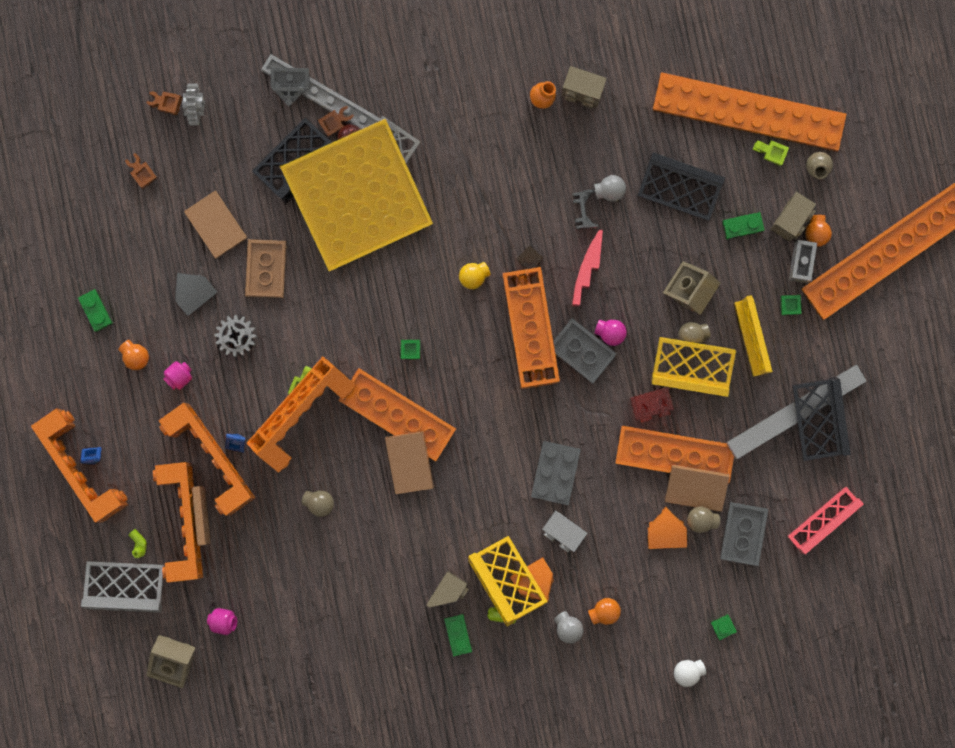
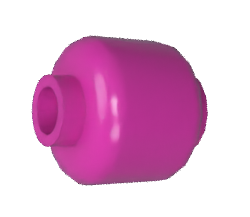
M175 361L164 371L165 377L163 380L173 390L175 388L181 390L192 380L190 374L192 369L185 362L181 364Z
M217 608L212 614L208 615L207 624L211 632L228 635L236 629L237 617L231 610Z

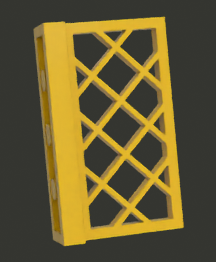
M752 295L747 296L742 301L735 302L734 306L752 375L755 377L773 371Z
M659 337L651 382L654 385L728 397L736 350ZM663 343L672 344L675 350L665 355L662 351ZM685 346L690 347L694 352L687 358H684L679 351ZM704 349L709 350L713 355L705 362L698 354ZM677 352L682 361L673 366L668 358ZM722 353L731 354L730 361L724 365L717 358ZM696 355L702 364L692 369L687 361ZM716 359L721 367L711 373L706 364ZM664 360L671 366V369L666 372L658 371L659 364ZM685 363L690 372L686 375H679L676 368ZM704 366L709 375L705 378H698L695 372ZM723 369L727 374L726 382L717 381L714 375Z
M509 536L468 557V562L506 627L548 602ZM505 543L509 545L511 549L509 555L498 553L501 545ZM487 553L495 555L493 564L484 563L481 556ZM497 556L508 559L506 568L495 566ZM510 559L519 562L521 565L519 572L508 569ZM493 569L504 571L502 581L493 578ZM507 572L518 575L516 584L504 582ZM520 576L530 580L529 588L518 586ZM503 585L514 588L512 598L503 595ZM516 589L528 592L525 601L514 598ZM530 592L538 594L541 601L536 604L527 602ZM513 602L524 604L523 611L515 615L512 610Z

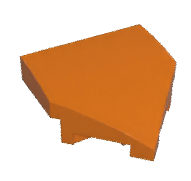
M665 507L662 513L649 523L648 549L687 547L686 526L682 520H679Z
M542 557L527 566L548 601L554 579L553 573ZM515 574L510 577L514 584H516L518 577ZM520 576L518 586L529 588L530 580ZM517 589L519 594L526 598L528 592ZM530 592L528 598L541 600L538 594Z

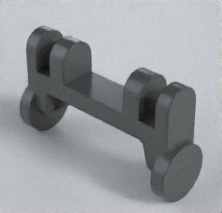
M594 189L572 193V197L580 196V199L573 200V204H581L582 218H576L575 223L583 222V225L576 226V229L599 228L598 224L591 222L586 216L585 209L588 197L595 193Z

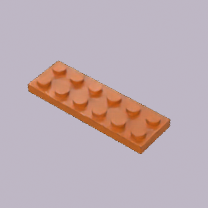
M358 368L351 379L355 384L352 393L344 399L340 397L338 401L394 436L424 431L428 457L437 461L456 428Z
M621 426L615 464L666 473L671 472L672 465L729 474L728 483H730L734 455L726 443Z

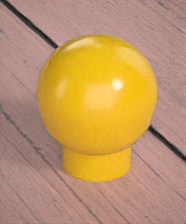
M485 262L480 264L469 263L461 268L459 280L465 288L477 289L491 273Z

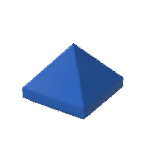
M226 434L225 449L244 453L245 437L240 434Z
M101 447L82 449L80 462L88 465L98 463L101 458Z

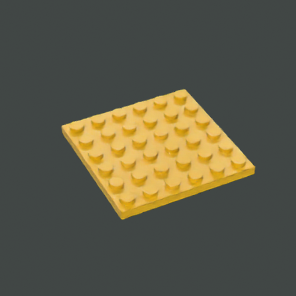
M386 119L280 166L329 271L433 224Z

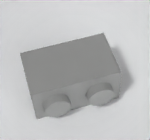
M797 240L794 243L789 274L790 281L809 283L811 281L817 243Z
M556 510L542 528L545 531L543 535L552 542L554 539L558 540L561 543L559 547L566 552L570 550L574 552L587 535V532Z

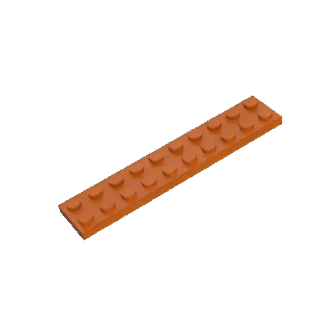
M662 72L652 109L657 112L836 152L839 151L847 115L841 112Z
M955 183L801 289L822 320H825L955 229Z

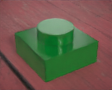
M801 295L780 296L781 315H801Z
M401 340V359L420 360V340Z
M728 614L710 622L718 640H722L737 632Z

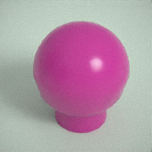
M612 319L606 322L599 320L594 334L601 336V339L606 344L617 346L625 340L627 331L625 325L619 320Z

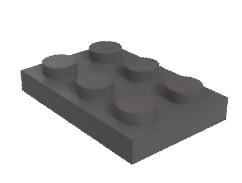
M571 318L553 341L555 354L592 384L617 354L573 318Z
M543 441L531 497L569 505L581 449Z
M729 502L720 559L759 566L768 509Z

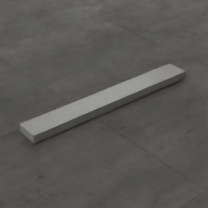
M270 54L261 71L271 77V68L294 67ZM309 77V88L302 96L329 112L336 110L337 114H339L342 107L348 106L349 108L344 111L345 116L353 114L354 117L346 122L360 130L380 120L377 116ZM389 126L394 138H397V130Z
M857 365L836 376L841 382L842 396L866 382ZM827 384L819 386L815 392L824 397L828 392ZM809 393L804 395L800 399L804 401L806 397L809 395ZM813 394L807 404L815 409L822 399ZM794 402L726 442L735 459L740 458L795 425L797 418ZM824 402L818 410H820L828 404ZM805 405L800 411L801 416L806 418L810 416L813 410Z

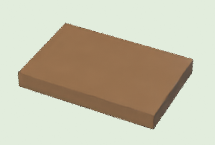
M216 190L184 211L215 259L247 239V236Z
M248 239L246 297L284 298L286 241Z
M424 431L386 437L385 441L395 494L433 489L434 485Z
M672 465L665 502L691 507L702 506L709 510L722 512L730 476L725 473Z
M202 486L193 487L198 545L211 544L206 490Z

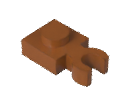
M153 91L149 93L152 97H155L153 102L147 101L150 107H158L160 112L178 115L183 98L181 95L164 91L162 96Z
M348 106L342 107L339 114H337L336 110H333L318 120L327 136L344 127L345 125L342 121H349L354 117L353 114L345 116L344 111L349 108Z
M134 153L135 163H130L127 159L125 162L130 168H134L130 174L138 185L144 189L155 181L157 176L146 162L141 165L140 157Z

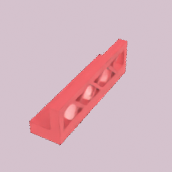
M844 487L787 537L802 554H807L864 504L847 487ZM846 493L852 502L847 506H839L840 497ZM828 507H836V513L832 519L825 518V510ZM814 519L821 520V528L818 531L810 530L811 521ZM799 532H807L806 541L800 545L794 536Z

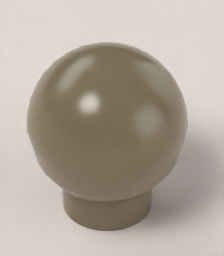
M816 152L808 158L806 168L812 177L824 179L831 173L833 161L828 154Z
M687 322L679 329L678 338L681 341L702 344L705 339L710 338V330L707 324L699 325L695 322Z
M306 491L302 498V505L308 507L313 515L324 517L333 510L334 500L326 491Z
M699 506L690 511L687 521L689 527L694 532L705 533L710 529H717L719 527L720 516L719 514L712 513L708 508Z

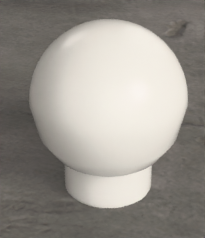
M684 660L679 662L674 669L675 680L684 687L695 685L699 681L700 676L706 674L705 666L701 660L696 662Z

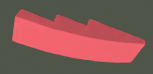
M603 230L597 232L581 264L574 288L572 306H580L582 288L589 289L591 270H599Z

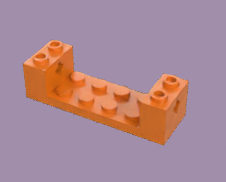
M541 267L503 273L502 277L512 328L521 389L558 384L560 380Z
M323 356L247 442L256 455L278 473L288 466L291 457L277 442L281 441L288 429L298 422L302 413L309 410L312 402L323 394L324 388L328 386L339 397L344 399L352 393L355 384Z
M182 403L158 420L161 424L159 428L165 436L168 435L176 438L189 429L195 438H200L203 442L200 444L203 450L213 456L214 459L211 461L215 467L225 473L223 475L224 480L228 485H233L232 488L215 499L217 503L215 507L221 515L231 516L256 498L190 404Z
M56 408L31 425V427L94 522L103 523L128 506L126 502L128 498L122 490L119 491L118 489H109L99 497L92 487L89 489L85 483L87 478L82 472L77 471L75 468L77 464L71 456L68 457L65 453L66 447L61 440L57 441V438L75 427L73 423L75 419L69 411L66 412Z
M182 462L155 465L153 480L154 482L157 481V485L180 484L181 486L178 487V496L182 498V506H180V516L184 518L182 536L186 537L184 555L185 557L188 556V560L165 563V567H162L163 578H166V582L203 578L201 548L197 543L192 488L194 487L192 463Z

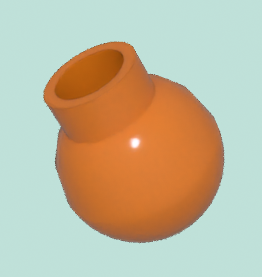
M541 82L532 87L530 100L535 107L546 109L555 101L556 87L552 82Z
M813 215L810 219V224L806 227L805 237L808 242L817 243V247L823 246L830 241L832 231L828 223H826L825 215Z
M130 340L125 341L118 349L122 354L125 366L130 370H141L149 361L147 349L139 344H133Z
M603 598L597 602L595 608L588 610L594 625L598 623L609 625L619 619L621 609L614 599Z

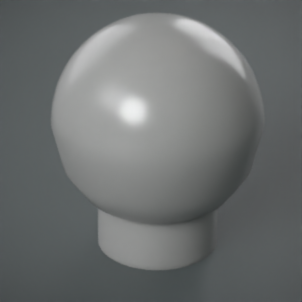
M616 175L605 177L601 183L594 184L597 199L604 198L608 201H618L626 192L625 182Z
M566 611L555 617L557 634L563 642L575 643L581 639L583 625L577 618L570 617Z

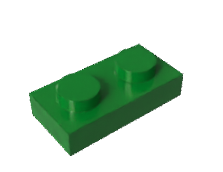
M760 212L722 221L726 240L764 231Z
M96 289L78 297L94 332L113 324Z
M463 614L444 618L453 657L472 652Z

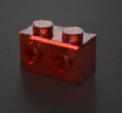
M668 387L629 398L635 421L640 420L641 423L652 420L651 416L659 414V418L671 415L670 411L674 410Z

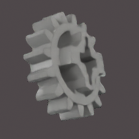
M197 83L188 84L186 93H183L182 107L184 116H188L190 125H199L201 116H204L205 101L203 93H199L200 90Z
M235 315L234 320H232L228 316L227 322L220 321L223 325L222 327H216L219 330V333L214 334L215 337L219 338L216 344L222 345L220 350L224 351L226 349V355L228 356L231 352H233L234 357H237L239 352L244 356V350L250 352L249 346H255L252 339L257 338V336L252 334V332L256 329L254 327L250 328L251 321L245 323V317L239 320L238 316ZM235 324H241L245 326V329H238ZM228 327L229 330L227 334L224 335V331ZM234 330L236 333L240 334L238 336V342L235 339L231 338L234 336ZM248 336V340H247L246 344L243 345V341H244L245 337ZM233 343L236 349L230 348L226 344Z

